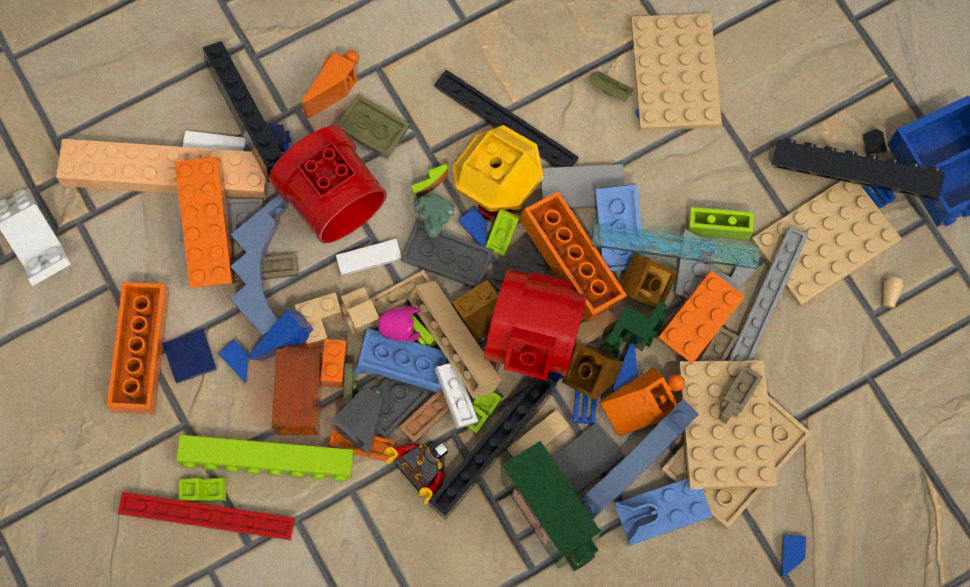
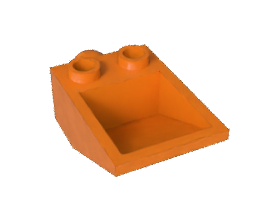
M348 50L343 56L333 52L331 57L325 59L322 66L323 69L301 100L306 118L313 117L348 96L358 80L355 65L359 62V55L356 51Z
M653 367L602 399L599 403L617 435L620 436L660 423L678 404L671 391H681L685 386V380L681 375L674 374L666 383L664 377Z

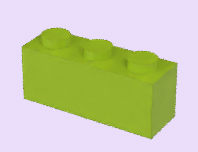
M691 207L688 214L687 230L697 236L749 240L753 233L754 212Z

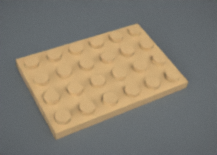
M711 13L632 16L631 29L640 131L721 127L722 120Z
M843 181L838 182L751 239L752 243L771 267L789 226L809 234L785 286L800 307L902 240L863 187Z
M680 361L678 363L679 375L685 380V386L680 391L681 400L684 399L699 414L684 431L689 489L775 488L777 486L764 361H694L693 364L689 361ZM745 365L763 377L743 411L738 416L732 414L727 424L719 420L725 410L721 407L722 400Z
M768 396L775 470L777 473L812 433ZM685 444L661 469L674 483L688 478ZM763 488L703 489L713 518L724 528L728 529Z

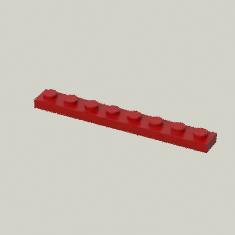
M122 492L118 508V514L288 541L292 540L295 518L126 492Z

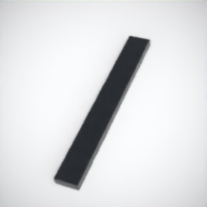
M445 70L434 84L436 89L495 128L504 125L537 144L539 157L555 168L574 167L579 160L577 155L448 70Z

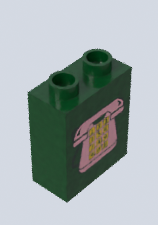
M537 442L504 463L501 474L502 484L558 569L568 563L572 570L576 571L596 557L595 554L599 551L595 544L601 531L542 442Z

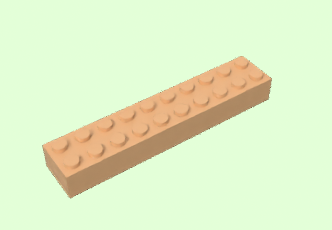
M62 139L56 176L60 184L66 187L178 194L175 162L218 157L222 163L226 198H263L267 200L269 185L253 153L249 151Z

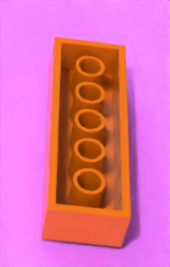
M209 157L175 162L189 286L195 289L235 284L234 272L230 267L234 263L221 159Z
M559 191L523 210L519 220L558 279L573 282L571 290L587 294L582 315L586 323L619 305L627 296Z
M122 282L107 407L111 412L155 415L169 300V290L165 284Z

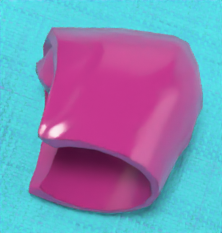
M400 306L389 309L383 313L378 321L379 333L387 339L398 342L417 340L420 337V333L411 334L414 324L411 315L413 313H420L421 310L414 306Z

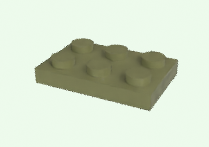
M359 94L337 124V126L344 129L350 138L389 159L410 128L409 123Z

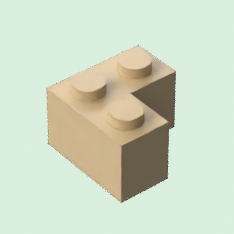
M364 287L341 296L342 304H340V308L344 316L348 315L346 320L352 335L356 334L359 340L363 337L367 328L379 331L378 321L380 318Z
M336 293L295 305L296 311L300 312L313 328V331L306 340L309 351L323 347L325 339H328L324 325L343 319Z

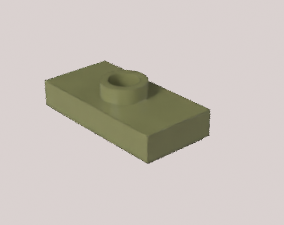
M600 71L590 81L591 84L602 89L605 94L615 96L624 102L633 92L632 88Z
M345 363L344 407L354 398V393H358V380H354L353 363Z

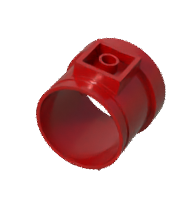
M337 125L321 128L298 141L280 157L269 175V181L280 197L293 205L311 231L316 234L317 239L324 244L340 240L360 228L376 214L387 197L385 189L379 185L378 180L356 153L354 142L344 129Z
M508 269L495 306L484 359L504 364L503 369L542 380L547 379L548 372H555L566 376L587 294L571 290L573 282L531 272L530 275Z

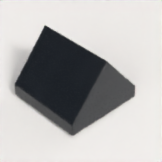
M874 129L863 134L866 154L887 152L882 131Z

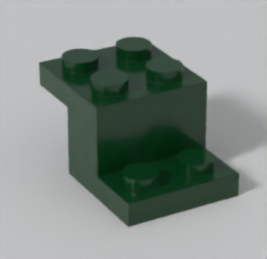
M659 301L650 318L626 306L606 340L603 352L609 355L613 351L617 353L623 343L622 341L628 344H635V348L643 351L645 346L650 347L657 333L655 329L660 330L668 314L665 312L667 304Z

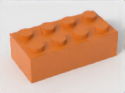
M710 270L706 272L655 338L682 360L693 364L745 296Z

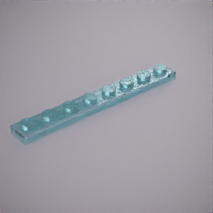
M594 224L591 243L592 247L757 269L759 264L760 247Z

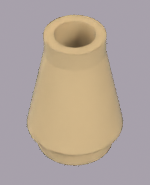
M887 276L886 281L883 282L882 306L895 308L904 288L903 279Z

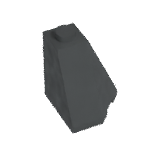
M365 385L331 422L337 433L369 456L372 452L384 402L381 392L374 387L370 389Z

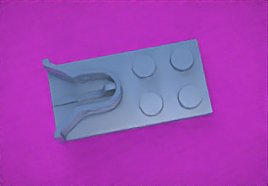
M630 183L629 185L603 188L593 187L596 197L601 257L611 271L627 270L634 253L644 257L638 184Z
M367 328L362 337V346L358 363L354 370V376L371 372L439 392L441 385L435 368L445 365L447 358L442 350L416 342L390 340L381 336L379 331Z
M688 478L614 503L629 546L713 517L703 489H689Z

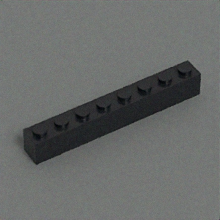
M220 41L203 47L205 64L267 182H270V172L283 154L223 42Z
M784 138L783 141L777 140L772 160L774 168L936 201L940 200L945 179V173L936 167L923 169L920 168L919 164L915 163L903 165L899 164V161L887 158L886 161L878 160L877 156L866 154L863 157L858 156L857 152L845 150V153L838 152L836 148L824 146V149L817 148L816 144L804 142V145L797 144L795 140Z
M547 376L546 380L534 378L429 500V506L445 520L450 516L557 389V383L549 376Z

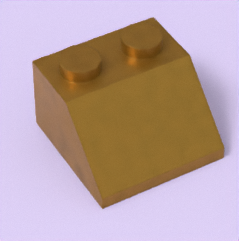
M634 253L620 286L627 296L656 308L659 301L665 303L678 272Z
M488 280L452 302V306L476 342L489 334L498 299V294Z
M577 343L567 374L564 376L562 383L596 400L617 381L624 362L593 346Z

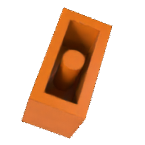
M325 339L320 380L323 387L344 388V365L347 363L348 345L345 340Z

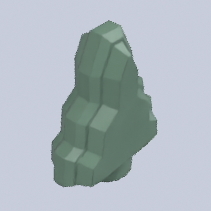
M430 194L427 197H420L414 200V211L418 213L419 219L424 222V229L428 236L437 238L442 231L443 224L448 223L449 217L454 215L455 205L438 194Z

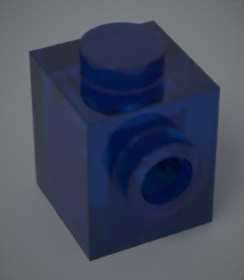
M283 124L269 125L268 128L281 152L287 151L289 149L288 143L292 142L289 130L285 131Z

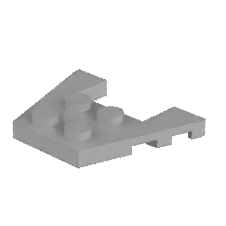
M685 229L682 233V245L679 254L680 260L679 267L677 268L678 274L674 294L685 300L706 272L710 270L737 289L756 271L757 267L740 259L731 277L693 257L702 238Z

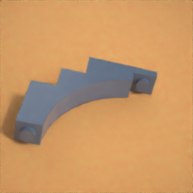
M280 195L275 197L231 234L233 240L245 254L230 267L245 286L230 299L262 337L278 321L266 300L263 285V266L268 246L278 229L277 223L273 218L281 216L287 207L286 202Z
M684 399L675 406L668 416L628 456L580 500L593 520L614 503L653 462L662 456L699 415Z

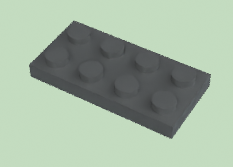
M416 222L401 257V262L475 288L483 282L494 250L441 231L437 238H431L426 233L424 225Z

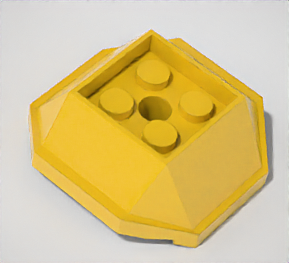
M504 125L475 135L452 166L457 192L490 212L499 211L500 209H521L544 178L537 144ZM496 164L501 165L498 168H492Z

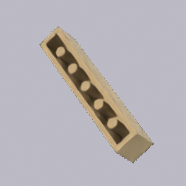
M433 281L416 285L408 300L412 306L421 310L417 314L472 397L477 398L493 393L502 379L490 361L484 359V352L437 282Z

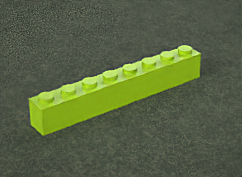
M180 435L176 461L182 465V468L195 469V466H202L204 470L208 471L225 468L226 472L238 473V470H247L248 474L259 475L260 472H269L268 475L279 477L283 473L290 474L292 478H303V475L312 476V479L325 480V477H330L337 482H346L347 479H352L355 453L351 449Z

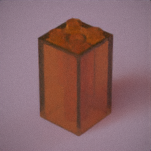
M284 346L282 349H276L272 428L276 435L320 436L322 383L320 380L323 358L320 350H316L315 347H304L303 350H295L294 347Z

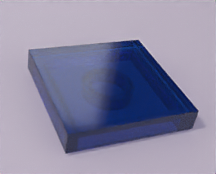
M203 329L163 343L176 384L217 370Z

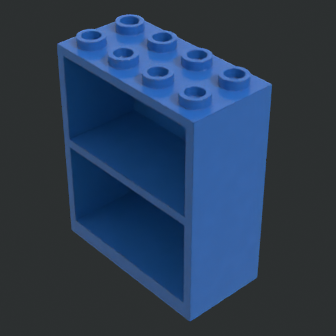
M966 96L898 128L887 144L895 159L899 161V164L915 163L919 164L920 168L923 169L936 167L945 173L939 201L919 197L937 227L942 225L947 227L956 222V218L960 216L963 218L970 216V97Z

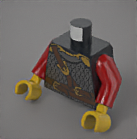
M413 443L396 448L388 447L382 453V456L384 454L390 456L386 461L387 464L396 459L394 461L396 467L419 492L417 498L419 496L426 498L424 504H428L430 498L441 488L445 477V467L440 459L448 453V450L442 443H439L432 450L425 443L421 445Z

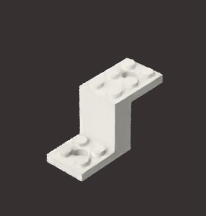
M28 188L26 190H18L13 194L14 197L8 200H0V230L24 266L27 278L33 286L71 264L63 245L38 207L31 190Z

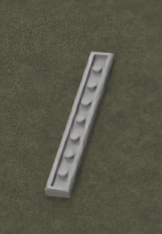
M792 226L788 227L728 361H752L809 235L808 233Z

